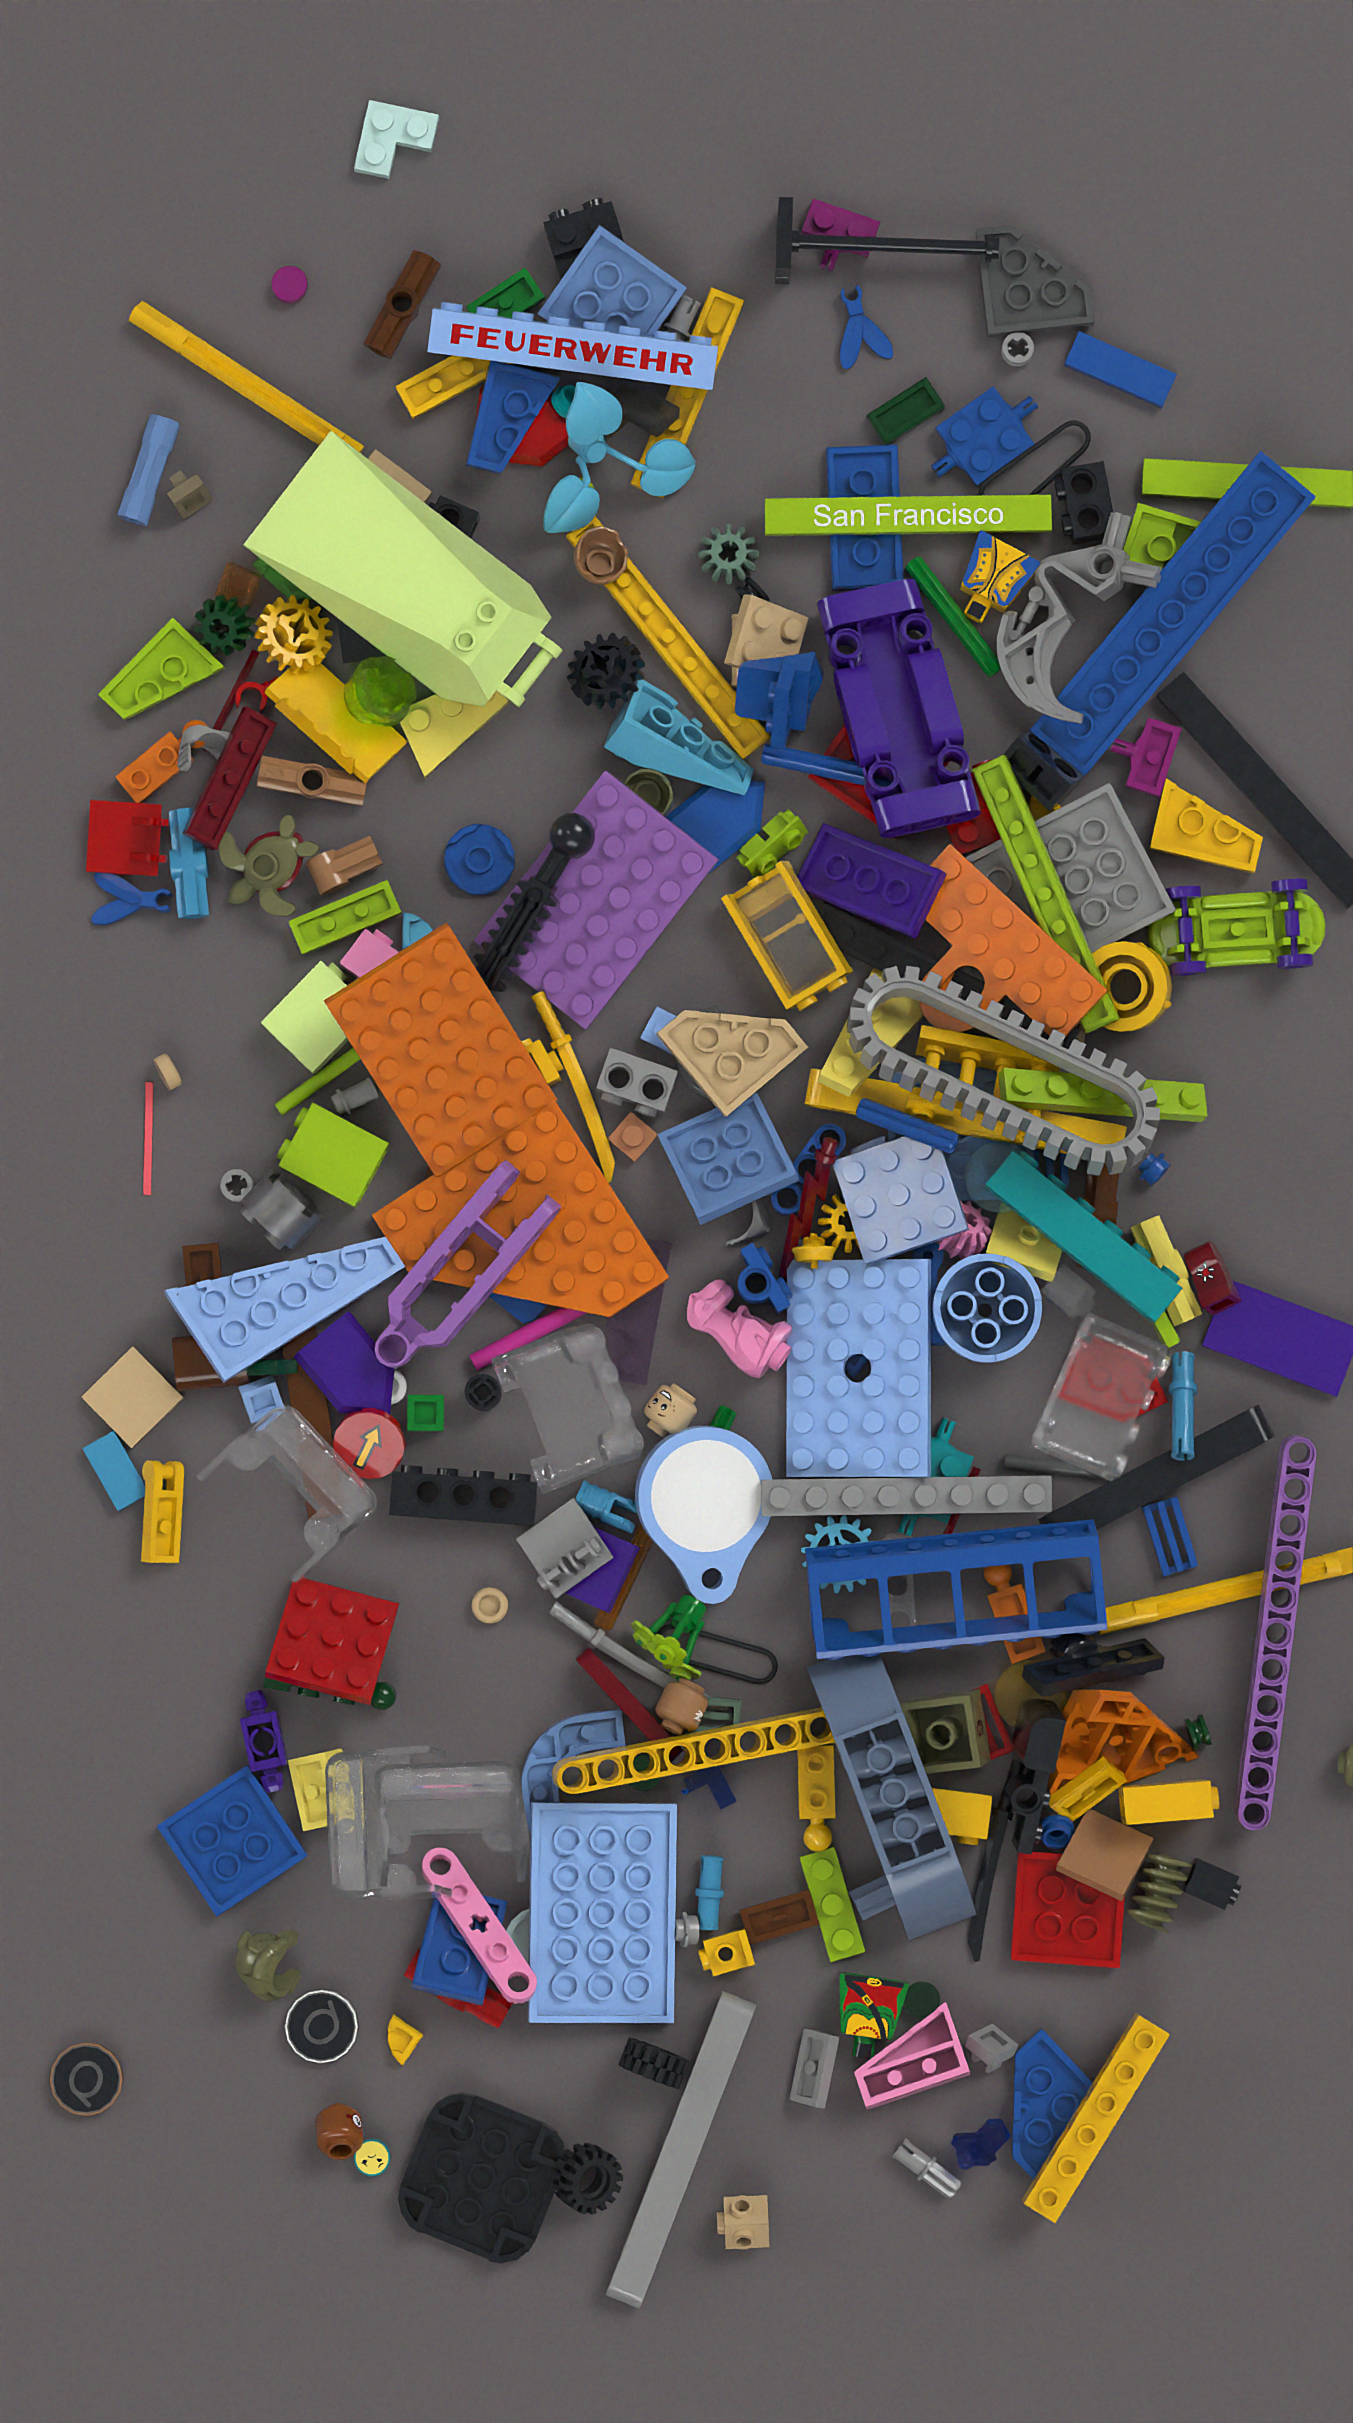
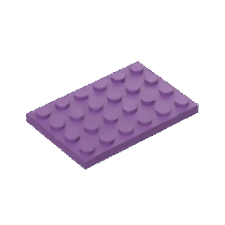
M607 770L603 772L572 812L585 816L591 822L595 830L593 846L586 855L569 861L555 885L558 889L554 895L560 904L556 907H546L552 914L551 918L539 919L544 927L541 931L532 930L536 941L534 943L525 942L524 945L529 951L527 955H517V958L522 963L521 966L518 968L510 967L512 972L536 991H544L546 998L585 1030L590 1027L720 860ZM551 842L548 843L521 880H529L531 876L537 875L553 848ZM516 885L511 893H521L522 890ZM511 893L473 940L481 946L484 941H493L488 932L490 929H500V926L495 921L497 917L508 916L503 907L506 904H515L510 896Z

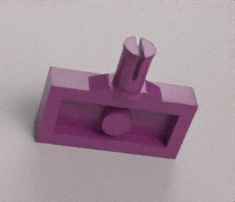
M813 198L801 234L876 237L880 221ZM825 250L819 266L825 269L829 257H831L827 270L833 271L840 252H851L868 258L870 251Z
M1147 718L1142 735L1135 744L1118 738L1114 740L1110 752L1131 757L1126 788L1157 798L1160 797L1182 728Z

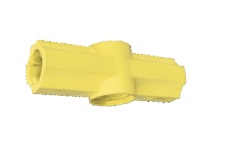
M1155 1216L1130 1227L1135 1242L1152 1255L1149 1261L1159 1269L1163 1265L1168 1267L1180 1278L1177 1284L1182 1287V1290L1166 1308L1173 1327L1202 1315L1201 1308L1187 1280L1189 1275L1178 1250H1174L1160 1216Z

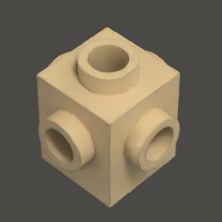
M767 2195L723 2197L724 2212H717L718 2234H725L726 2249L769 2247Z

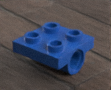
M752 1242L742 1248L739 1254L747 1266L738 1278L737 1290L739 1296L746 1303L752 1305H759L768 1300L775 1313L779 1315L790 1307L791 1304L788 1299L792 1298L793 1294L782 1277L776 1280L769 1269L773 1267V1262L764 1247L761 1246L756 1249ZM752 1276H759L765 1281L766 1289L759 1294H753L747 1290L745 1286L746 1280Z

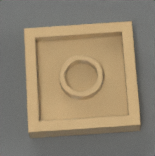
M133 1346L81 1396L132 1449L184 1399Z

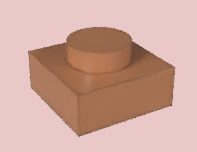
M630 1112L607 1139L635 1163L658 1135L635 1114Z

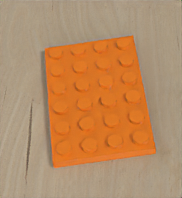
M447 922L324 1000V1003L435 1177L440 1176L540 1112L552 1101H557L556 1096Z

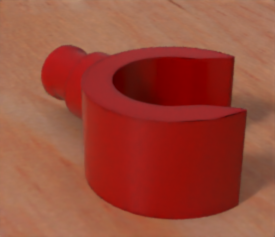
M275 676L269 682L265 681L262 684L246 682L239 686L235 694L237 709L239 708L242 694L248 690H254L260 694L262 699L259 712L261 714L267 705L268 696L265 694V691L278 677Z

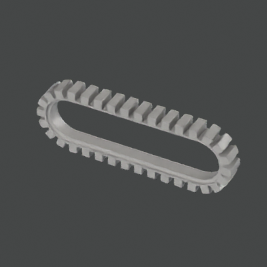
M897 966L883 969L881 979L874 973L864 981L863 989L858 988L855 993L847 1020V1033H851L849 1044L854 1054L862 1051L860 1062L867 1069L870 1070L878 1062L881 1063L878 1077L891 1082L897 1071L902 1074L899 1087L911 1092L918 1081L922 1083L920 1097L932 1102L937 1091L943 1093L940 1103L941 1107L953 1111L957 1101L964 1103L960 1116L973 1121L979 1110L984 1113L981 1126L994 1131L1000 1120L1005 1123L1002 1136L1014 1141L1019 1130L1026 1133L1022 1143L1023 1146L1035 1151L1039 1141L1042 1140L1046 1142L1043 1152L1044 1156L1056 1160L1060 1150L1067 1152L1063 1165L1076 1170L1081 1159L1088 1161L1087 1174L1100 1176L1104 1163H1106L1109 1175L1121 1173L1126 1163L1132 1168L1142 1160L1144 1152L1148 1153L1160 1121V1108L1155 1107L1158 1098L1153 1087L1143 1090L1146 1078L1137 1070L1128 1079L1124 1077L1127 1063L1115 1058L1110 1069L1103 1066L1107 1054L1094 1048L1090 1058L1087 1059L1083 1057L1086 1044L1074 1039L1069 1049L1062 1047L1065 1034L1053 1029L1047 1040L1042 1037L1044 1024L1032 1020L1028 1030L1021 1028L1025 1015L1012 1010L1007 1020L1002 1019L1001 1015L1004 1005L991 1000L985 1011L980 1008L983 995L971 990L966 1001L960 999L963 989L962 985L950 981L946 991L940 989L943 976L930 971L925 982L918 980L920 970L918 967L906 966L903 978H900ZM907 997L925 1003L1115 1093L1126 1101L1131 1109L1135 1124L1134 1128L1126 1138L1113 1144L1102 1145L1083 1139L890 1047L880 1040L874 1031L871 1019L872 1013L881 1003L891 998Z

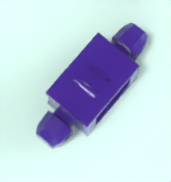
M262 1690L246 1693V1711L250 1710L251 1716L241 1718L240 1723L251 1772L263 1770L264 1776H261V1781L267 1793L282 1790L284 1785L283 1773L278 1771L277 1766L287 1765L288 1757L278 1711L266 1713L265 1707L268 1706ZM272 1721L273 1729L270 1727H263V1729L274 1738V1745L268 1751L269 1755L278 1749L279 1757L257 1761L255 1754L265 1756V1752L260 1751L255 1745V1737L260 1732V1728L255 1729L251 1733L250 1726Z

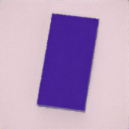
M823 823L797 878L807 895L916 939L947 874L940 869Z
M1233 1280L1242 1302L1212 1315L1201 1346L1337 1397L1353 1356V1326Z

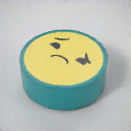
M375 2138L364 2140L362 2147L354 2154L355 2166L361 2173L367 2176H377L383 2173L391 2160L388 2146L383 2141Z

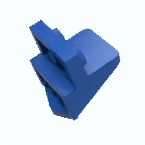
M810 651V653L749 660L741 663L739 666L735 713L740 717L766 721V732L771 733L770 747L785 749L790 729L805 731L811 712V702L816 696L824 678V671L815 656L816 652Z

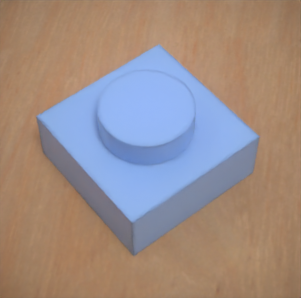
M656 1006L640 1039L673 1055L656 1033L676 1016Z
M272 1375L238 1387L251 1423L285 1411Z

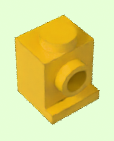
M745 1928L704 1939L705 1948L698 1950L704 1971L711 1969L713 1976L755 1965ZM723 1947H729L733 1952L731 1959L727 1961L721 1960L718 1956L719 1950Z

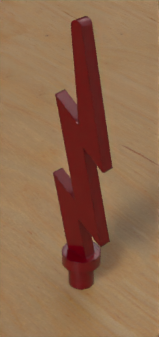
M825 1137L821 1149H817L814 1158L817 1160L814 1177L807 1171L805 1172L798 1218L794 1214H790L778 1278L782 1277L785 1282H787V1269L792 1260H794V1254L791 1249L797 1247L799 1238L803 1241L804 1237L810 1236L816 1195L825 1202L830 1167L835 1164L837 1155L834 1153L838 1141L833 1138Z

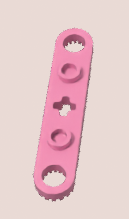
M446 1848L430 1850L426 1853L422 1862V1875L424 1879L428 1882L435 1896L491 1980L494 1981L502 1996L508 2002H514V2004L528 2002L536 1990L537 1979L534 1972L456 1855ZM444 1859L450 1865V1870L443 1875L435 1874L430 1869L431 1862ZM476 1918L479 1922H487L485 1932L481 1933L479 1929L471 1930L473 1919ZM522 1976L529 1986L523 1992H515L508 1986L509 1979Z

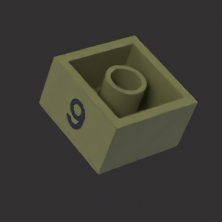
M980 1689L912 1697L900 1703L926 1774L978 1768L991 1761Z

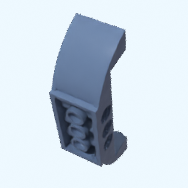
M880 1654L873 1657L862 1655L844 1656L839 1660H825L806 1667L896 1903V1908L908 1940L977 1915L954 1846Z

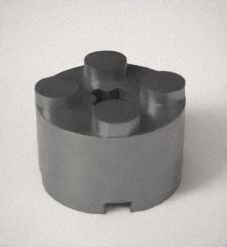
M272 1168L242 1199L243 1206L239 1211L252 1224L255 1225L258 1222L268 1231L264 1236L277 1249L280 1250L283 1247L286 1250L288 1248L294 1250L324 1219V1216L314 1213L317 1209L316 1205L290 1180L282 1184L277 1179L281 1173Z

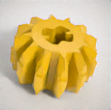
M835 1194L831 1199L836 1209L834 1210L825 1204L821 1208L824 1213L831 1216V1218L818 1219V1225L831 1227V1229L824 1231L821 1237L828 1239L834 1234L836 1238L832 1242L831 1247L837 1249L842 1240L845 1241V1253H851V1241L855 1240L859 1249L860 1247L854 1229L852 1228L853 1231L847 1232L845 1231V1226L838 1223L839 1217L844 1219V1213H848L846 1204H842L840 1198Z

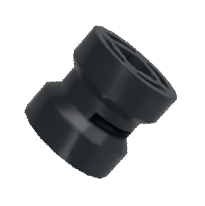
M477 1374L467 1382L465 1397L473 1408L480 1411H488L496 1407L500 1402L502 1396L501 1387L492 1376Z

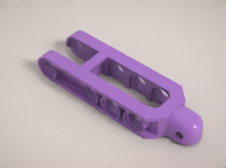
M507 1160L503 1161L388 1296L390 1324L375 1343L377 1359L390 1368H398L409 1362L420 1348L448 1346L553 1221L562 1206L549 1195H546L544 1202L529 1219L524 1218L507 1240L504 1239L483 1221L520 1174V1171ZM472 1232H475L493 1247L499 1255L482 1275L477 1274L474 1278L475 1284L458 1303L454 1302L451 1305L452 1311L436 1330H427L411 1316V1305Z

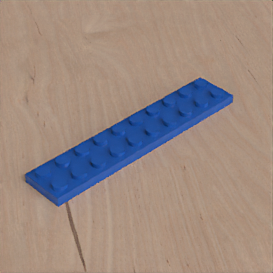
M1259 451L1160 571L1161 579L1160 583H1157L1156 588L1148 586L1056 697L1063 706L1084 714L1082 724L1067 722L1042 714L1030 731L1085 776L1316 496L1262 451Z

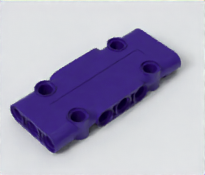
M904 579L830 595L819 600L817 608L829 648L828 659L835 669L833 671V680L856 765L858 768H862L865 793L871 800L880 836L882 838L902 836L965 822L979 816L981 811L968 768L969 756L963 749L964 734L941 651L939 648H935L931 635L933 631L932 624L926 617L916 580ZM910 630L919 631L923 638L912 639L906 632ZM841 645L850 646L854 653L843 654L838 651L837 647ZM947 761L955 762L959 765L960 770L951 772L943 766V763ZM885 777L890 781L891 785L881 787L873 779Z

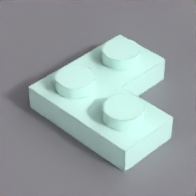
M369 100L354 171L389 179L397 145L432 152L439 115Z

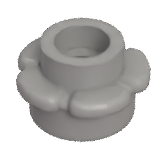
M681 1912L680 1917L675 1919V1941H678L681 1947L686 1948L688 1945H696L698 1943L699 1921L696 1915H687L686 1912Z

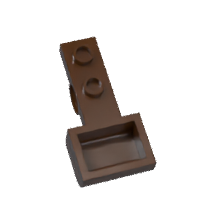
M219 1242L182 1246L185 1286L194 1285L204 1280L222 1278ZM192 1335L172 1338L177 1391L240 1386L251 1383L250 1376H247V1369L223 1383Z

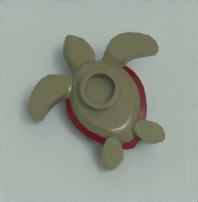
M286 815L282 818L279 831L265 833L250 842L244 854L238 849L233 834L225 832L219 844L220 858L229 869L243 873V878L237 880L230 889L229 902L231 904L245 903L254 896L255 892H259L261 907L267 913L279 917H288L296 912L297 907L295 904L281 898L278 892L286 889L294 882L300 872L304 857L315 856L319 852L320 847L312 841L304 842L302 835L295 833L297 825L292 815Z

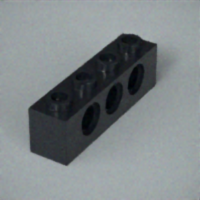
M401 1465V1472L392 1471L389 1515L535 1526L538 1482H531L530 1474L509 1473V1480L494 1479L495 1472L473 1470V1477L458 1476L459 1469L437 1468V1475L423 1474L422 1466ZM425 1482H432L438 1488V1496L431 1503H424L418 1497V1489ZM460 1485H469L474 1490L473 1501L465 1506L457 1504L454 1499V1492ZM498 1487L506 1488L511 1496L509 1504L504 1508H496L490 1502L491 1492Z

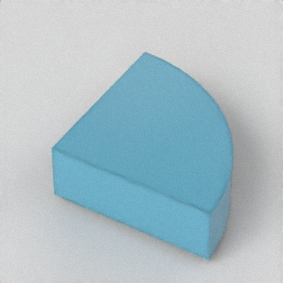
M403 913V950L433 931L430 925L417 915Z

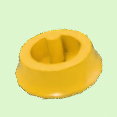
M812 1233L810 1237H804L803 1246L794 1247L791 1251L795 1256L796 1262H810L811 1269H818V1260L831 1262L837 1249L824 1245L825 1239L818 1237L816 1233Z

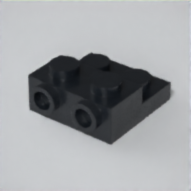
M602 198L592 199L582 204L584 210L571 214L569 209L557 210L548 215L549 221L543 222L560 280L599 225L623 241L612 201L604 203Z

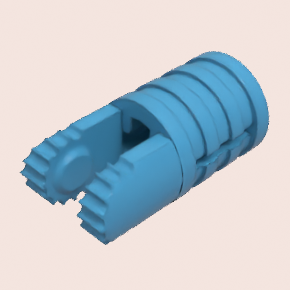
M583 1480L576 1501L585 1515L587 1514L594 1519H599L600 1522L632 1534L635 1524L610 1511L612 1506L615 1505L637 1514L635 1501Z

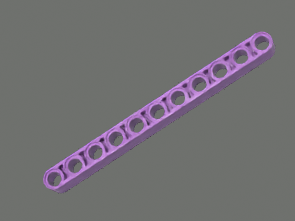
M1298 1434L1286 1437L1281 1442L1279 1448L1234 1805L1236 1818L1245 1828L1250 1830L1264 1828L1271 1817L1316 1461V1448L1314 1444L1306 1437ZM1302 1442L1307 1449L1306 1456L1302 1460L1294 1462L1289 1457V1449L1293 1444ZM1297 1478L1302 1483L1300 1494L1296 1497H1287L1284 1492L1285 1484L1288 1480ZM1286 1515H1295L1298 1522L1296 1529L1291 1533H1282L1280 1529L1281 1519ZM1282 1551H1290L1293 1555V1562L1286 1569H1278L1275 1565L1276 1556ZM1277 1587H1285L1288 1590V1599L1282 1605H1274L1271 1602V1593ZM1273 1623H1281L1284 1627L1283 1636L1277 1641H1270L1266 1637L1267 1628ZM1269 1659L1278 1660L1280 1667L1278 1673L1272 1677L1263 1676L1261 1669L1263 1663ZM1264 1695H1271L1275 1699L1274 1708L1268 1713H1261L1257 1709L1258 1700ZM1260 1731H1266L1270 1734V1742L1263 1749L1254 1748L1252 1742L1254 1735ZM1255 1767H1262L1266 1771L1264 1781L1257 1785L1250 1784L1248 1781L1249 1772ZM1251 1803L1260 1804V1816L1255 1820H1246L1243 1815L1245 1807Z

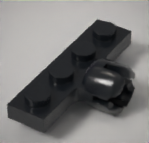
M1062 1634L1057 1638H1051V1644L1054 1647L1050 1648L1049 1652L1053 1659L1024 1665L1022 1678L1041 1697L1052 1696L1064 1691L1082 1689L1086 1686L1113 1682L1117 1679L1163 1669L1165 1657L1146 1638L1112 1646H1102L1097 1643L1091 1634Z

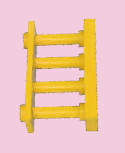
M921 1025L915 1055L924 1056L926 1058L925 1064L938 1070L941 1060L960 1063L959 1080L972 1086L977 1067L995 1070L997 1075L993 1096L1001 1099L998 1073L1003 1068L1060 1072L1061 1069L1002 1040ZM908 1094L904 1113L928 1122L1002 1136L1004 1122L999 1120L994 1131L981 1126L984 1113L979 1110L973 1121L960 1116L964 1104L960 1101H957L953 1111H950L940 1106L942 1099L933 1098L931 1102L919 1095ZM1027 1109V1112L1041 1118L1042 1110ZM1019 1130L1015 1139L1023 1142L1026 1133ZM1042 1140L1039 1141L1040 1144L1046 1145V1142Z

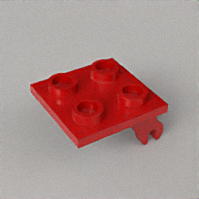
M90 800L86 872L158 876L159 862L166 863L167 855H159L161 826L169 827V819H162V805Z

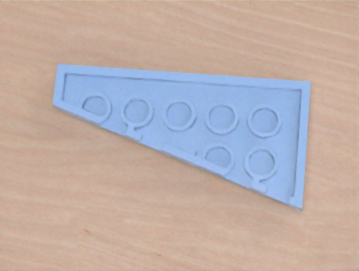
M382 1237L322 1254L308 1255L305 1258L289 1262L287 1260L233 1273V1275L200 1281L194 1285L167 1289L164 1291V1294L222 1382L225 1383L404 1270L405 1265L387 1238Z

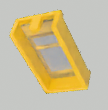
M780 861L775 864L776 868L763 876L753 878L747 882V886L734 894L723 896L721 900L786 1010L797 1007L799 1011H802L818 1001L815 995L827 988L829 993L847 984L846 976L854 971L849 966L801 885L790 862Z

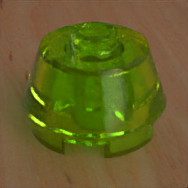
M387 656L367 658L357 666L346 682L344 702L349 713L359 722L378 726H394L406 717L411 702L416 700V687L413 677L409 672L404 673L398 665L393 663L396 659Z

